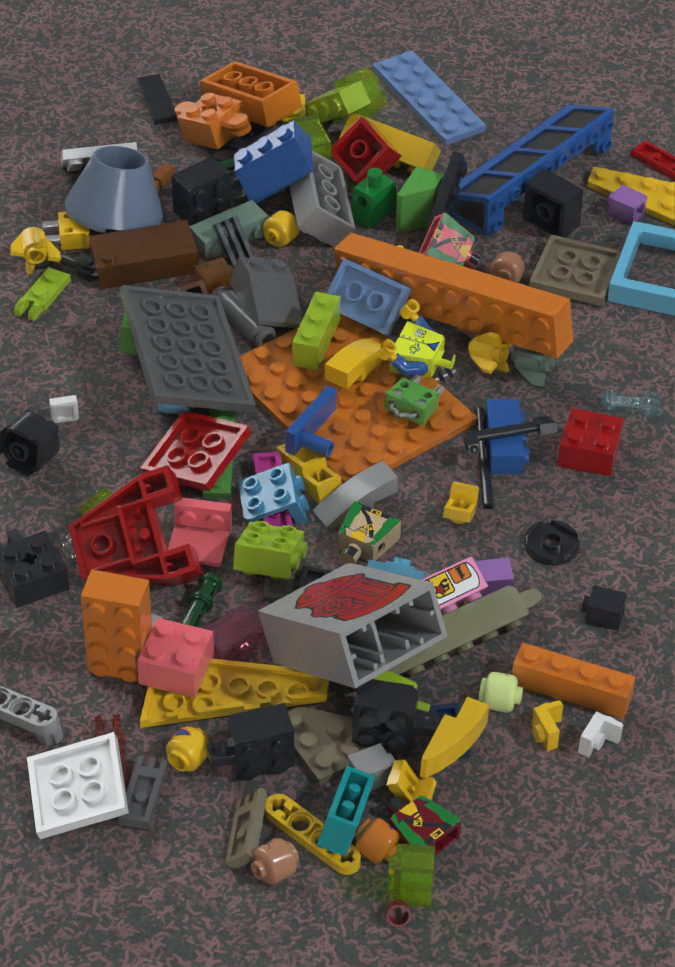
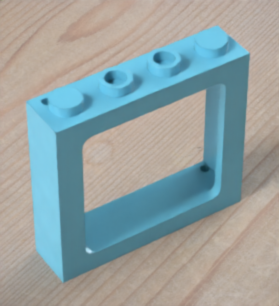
M633 221L609 284L608 301L675 316V289L627 279L639 244L675 251V230Z

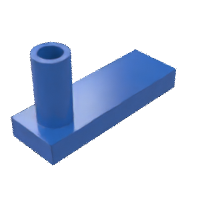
M327 386L286 430L285 452L296 455L304 447L326 457L331 455L334 449V442L316 435L315 432L336 410L337 389Z

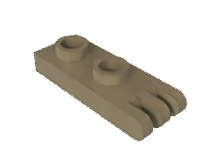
M259 788L237 800L225 862L230 868L237 869L254 860L253 851L259 844L267 793L263 788Z

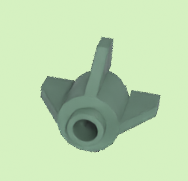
M516 346L512 351L511 361L514 362L515 368L532 385L543 387L546 374L541 372H547L550 366L555 365L552 357Z

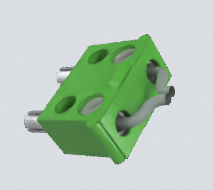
M414 375L410 380L402 377L390 390L385 391L384 408L395 413L394 417L398 419L403 417L420 425H426L427 419L438 409L439 397L445 389L441 385H437L433 390L420 385L422 379L418 375Z

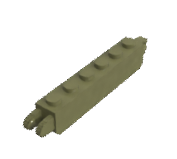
M508 585L442 615L448 637L392 667L388 671L400 676L408 673L409 677H413L425 671L424 665L430 662L437 666L449 660V653L457 650L459 655L475 647L473 644L475 641L482 639L483 643H486L498 637L497 631L503 628L510 632L522 626L521 620L529 615L528 610H531L541 602V592L537 588H530L519 593L517 588Z

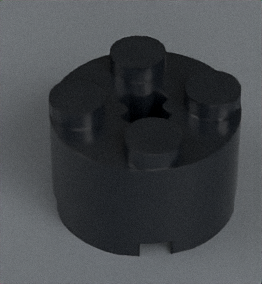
M25 410L0 432V455L3 453L8 459L5 462L8 467L25 475H31L39 471L58 454L60 449L59 428L55 422L47 421L39 414Z

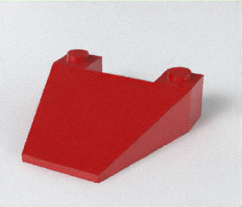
M168 465L138 475L68 526L83 580L88 579L92 569L149 580L150 585L178 586L198 580L199 576L203 574L198 553L189 543L167 550L156 508L183 500L176 474Z

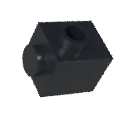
M593 585L590 596L585 595L581 612L586 613L585 623L619 631L625 611L627 593Z

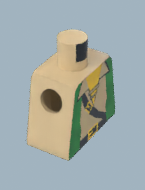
M354 501L339 530L338 549L343 551L340 555L342 562L345 564H355L359 558L365 561H369V559L376 561L400 539L401 520Z

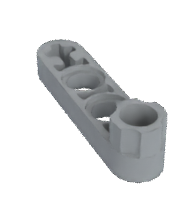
M0 686V699H7L0 705L1 720L35 733L39 743L45 746L57 744L62 740V728L56 709ZM29 708V711L23 715L15 714L19 709Z

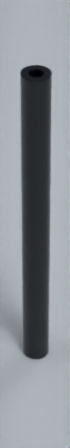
M483 407L475 408L474 413L478 417L475 422L476 431L487 429L485 409ZM488 440L479 441L478 452L483 509H493Z

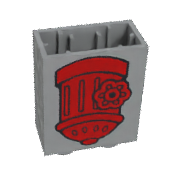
M347 563L258 610L274 664L353 688L359 687L448 637L433 582L353 563Z

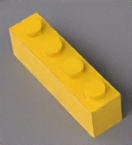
M354 112L350 113V116L339 138H341L346 133V131L362 115L356 114ZM364 117L375 125L402 155L392 167L399 169L400 166L408 168L407 172L412 174L417 166L433 170L441 153V150L435 143Z

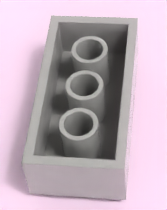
M312 150L313 172L290 184L297 226L303 233H309L318 238L323 244H329L335 248L355 230L341 166Z

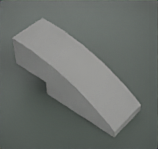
M381 461L339 486L315 507L312 513L328 530L344 522L354 501L374 509L375 502L397 493L398 477L384 461Z

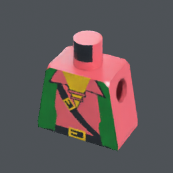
M446 213L434 217L418 253L460 266L465 264L472 269L477 266L480 260V256L470 250L475 240L470 232Z

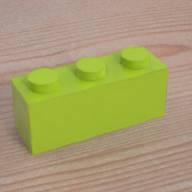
M362 81L328 91L305 104L310 119L315 124L348 115L370 104L371 101Z
M315 292L292 342L293 366L318 371L340 321L341 296Z

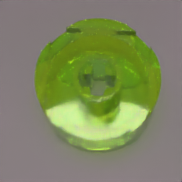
M363 67L337 80L334 86L337 89L362 81L371 103L354 111V113L369 118L386 107L387 98L385 91H380L377 85L380 83L378 77L370 69Z

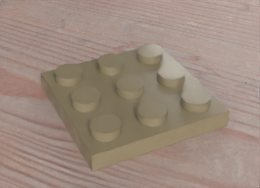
M550 235L529 281V287L569 299L603 306L609 292L610 281L622 251Z

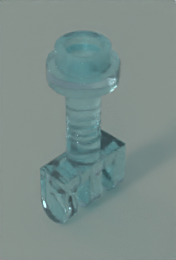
M615 390L603 392L602 408H607V411H614L615 406L642 409V416L662 415L660 394L658 392L642 391L641 398L616 396Z

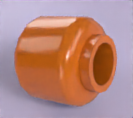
M368 818L354 835V838L357 839L355 847L373 864H379L384 859L390 863L401 850L397 846L400 840L399 833L382 818L374 820Z

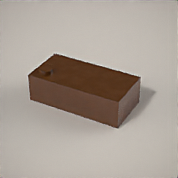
M187 220L88 236L90 257L94 261L93 265L100 290L199 273L198 250Z

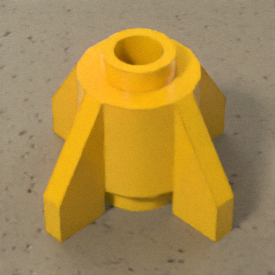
M38 227L24 229L10 246L11 255L26 259L27 274H32L35 264L42 263L46 256L48 261L60 262L61 260L60 251L47 239L45 232Z
M493 332L477 335L470 341L468 345L470 358L481 372L491 374L495 368L505 373L509 371L506 360L509 354L508 347H511L512 344L502 342L500 335Z

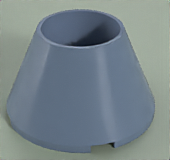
M105 146L97 149L65 198V211L71 219L84 227L105 233L106 229L123 231L159 225L163 220V208L148 158L143 153L128 147Z

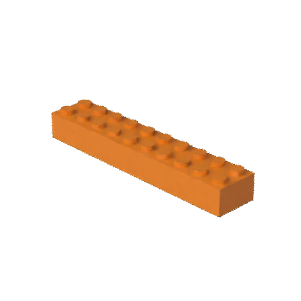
M352 232L334 248L337 271L345 258L412 289L406 303L410 299L416 300L419 304V311L416 313L418 315L480 335L488 332L497 333L500 335L502 342L556 359L573 342L571 303L569 298Z

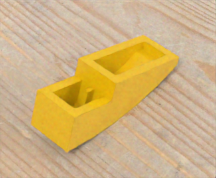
M365 338L347 345L325 364V380L347 390L356 380L362 382L382 361L378 355L381 344Z
M285 444L276 447V451H280L283 463L289 462L296 476H302L306 492L318 504L342 485L341 476L327 467L325 456L304 447L296 455L285 452Z
M467 697L456 718L446 714L443 716L422 756L420 777L426 779L455 762L474 744L487 725L489 704Z

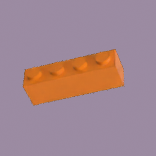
M522 643L513 662L512 675L517 677L519 687L624 719L633 697L635 676L533 645Z

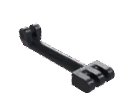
M60 252L61 260L59 263L76 269L78 277L89 282L96 280L92 257L81 253L74 258Z
M549 416L533 417V422L465 432L464 444L470 454L476 455L479 452V441L538 432L540 435L557 432L559 426Z

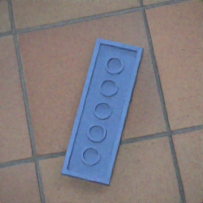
M413 51L405 52L372 65V70L445 146L486 131V124Z

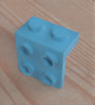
M289 462L247 477L239 482L243 516L246 522H254L287 509L296 524L308 522L306 511L309 510V504L305 495L302 494V491L306 490L301 475L296 476Z

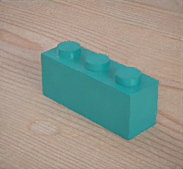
M346 766L317 846L325 848L329 852L347 856L376 776Z

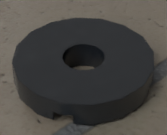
M551 520L550 523L544 524L543 521L537 522L528 528L524 536V549L528 556L544 565L558 566L566 564L574 559L579 552L580 541L576 530L558 520ZM548 539L557 540L559 544L548 545L547 543H545V541Z

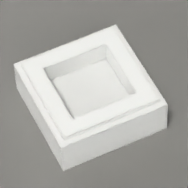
M76 395L49 399L53 422L61 423L79 419Z

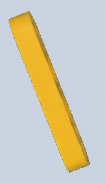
M273 794L266 799L264 810L266 818L338 873L351 875L359 870L361 854L354 845H350L347 856L332 853L325 848L318 847L315 843L320 838L324 827L323 822L284 794ZM273 806L277 808L284 806V812L279 809L274 812ZM301 821L307 823L309 828L304 831H297L292 826ZM341 856L345 859L352 857V863L349 861L342 863Z

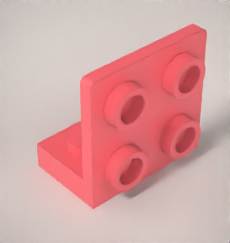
M182 498L183 500L175 502V526L168 550L189 543L197 551L201 565L221 567L232 529L231 504Z

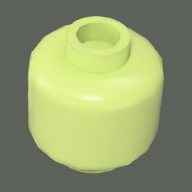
M491 672L487 678H482L479 701L489 704V710L509 713L513 710L515 704H521L523 687L518 686L516 676Z

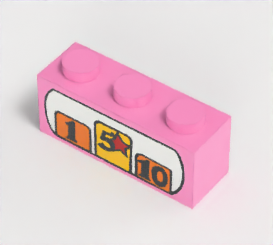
M472 556L422 579L433 582L442 615L458 609L457 606L465 602L469 604L482 598L481 594L488 587Z

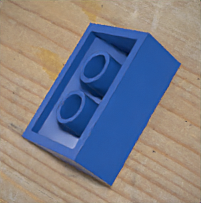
M294 120L234 154L235 173L249 201L253 200L255 203H258L313 172L311 137Z

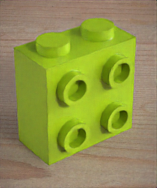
M264 521L250 522L235 543L233 570L242 571L246 575H267L275 580L289 579L293 571L298 570L301 558L305 559L308 543L304 542L305 531L296 530L293 526H272Z

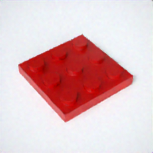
M182 411L141 466V470L145 473L168 465L176 474L178 484L210 491L250 436V428L248 425Z

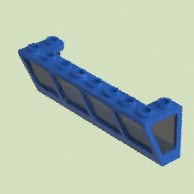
M579 105L565 106L460 180L459 197L453 201L451 207L452 217L486 237L494 231L498 232L504 224V207L512 201H516L519 196L524 194L526 182L541 170L546 169L554 172L592 144L593 152L598 155L602 152L606 153L611 148L614 109Z

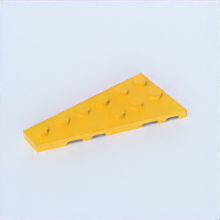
M593 167L588 179V188L609 196L611 192H615L621 185H625L647 195L646 214L675 226V182Z
M212 659L195 698L148 686L140 718V728L229 716L285 703L286 707L326 702L330 680L284 666Z

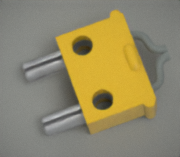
M58 212V220L42 222L43 230L59 229L60 234L48 235L46 237L52 244L61 243L62 251L89 249L88 236L97 235L98 231L94 230V233L90 234L89 228L75 222L66 212Z

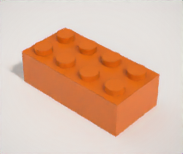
M236 61L200 80L203 95L214 93L242 100L249 122L257 123L263 127L274 126L277 121L291 116L294 111L302 107L297 81Z
M91 569L81 594L88 672L99 677L112 676L121 678L126 682H139L137 660L152 631L149 580Z

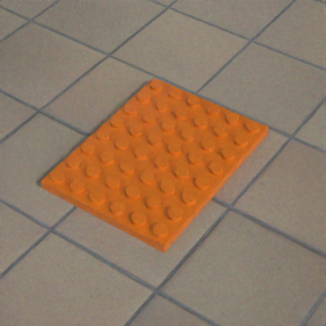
M340 314L339 324L318 371L293 366L292 342L299 328H295L240 356L254 401L285 430L297 420L327 386L337 389L336 410L315 434L334 442L333 452L329 457H326L327 467L341 476L342 484L381 461H384L392 470L476 425L475 422L478 419L474 413L446 388H444V392L439 397L438 409L427 419L426 425H420L403 417L400 419L394 417L395 413L384 408L385 391L390 390L404 376L389 372L390 359L382 360L362 382L356 380L348 390L325 380V364L347 345L365 338L380 344L389 339L385 334ZM421 377L420 385L433 390L437 385H441L433 377L429 379Z

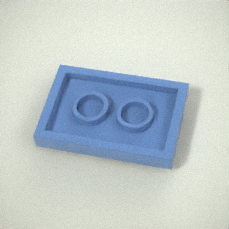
M344 258L327 294L341 296L340 314L390 337L400 316V310L405 305L412 289Z

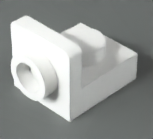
M596 711L580 737L578 753L589 758L594 749L598 751L601 749L605 739L618 744L621 740L623 724L613 717Z

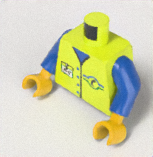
M410 299L401 308L400 315L404 319H411L412 322L407 321L396 343L386 339L380 345L381 349L378 355L381 360L386 361L390 359L389 372L402 374L406 378L418 375L429 379L434 375L438 366L452 369L456 355L444 351L445 338L443 335L435 332L421 315L418 316L416 314L419 311V304L416 300Z

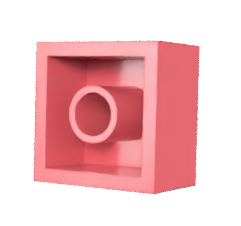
M157 618L137 660L139 684L195 698L214 656L213 631Z

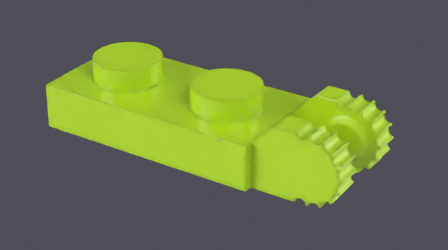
M48 267L28 292L18 300L14 308V314L21 316L29 306H32L28 311V319L35 321L71 281L70 274Z

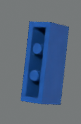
M487 399V429L525 423V410H520L519 399ZM527 433L488 440L491 474H523L524 464H529V448H524V445H527Z

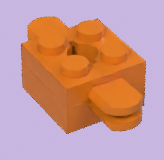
M206 93L196 103L185 101L175 107L183 138L189 143L218 150L233 137L244 136L251 130L243 102L239 99Z

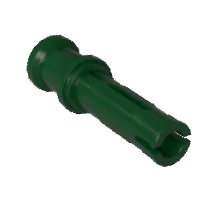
M203 573L199 576L198 586L189 596L190 605L180 622L181 624L199 627L204 614L213 608V599L216 593H219L223 587L222 581L218 577L210 573Z

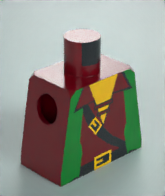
M425 796L417 797L408 805L400 797H394L386 807V811L392 815L389 825L400 835L397 845L416 869L460 838L461 820Z

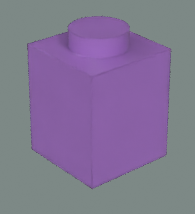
M621 185L615 192H611L607 198V215L632 225L633 221L637 222L645 214L647 195Z
M509 558L475 561L488 585L481 594L482 597L508 585L514 587V576Z

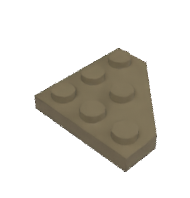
M301 706L288 711L294 728V752L318 785L343 774L347 766L348 755L369 748L352 742L353 717ZM384 749V750L386 751V753L392 751V750Z

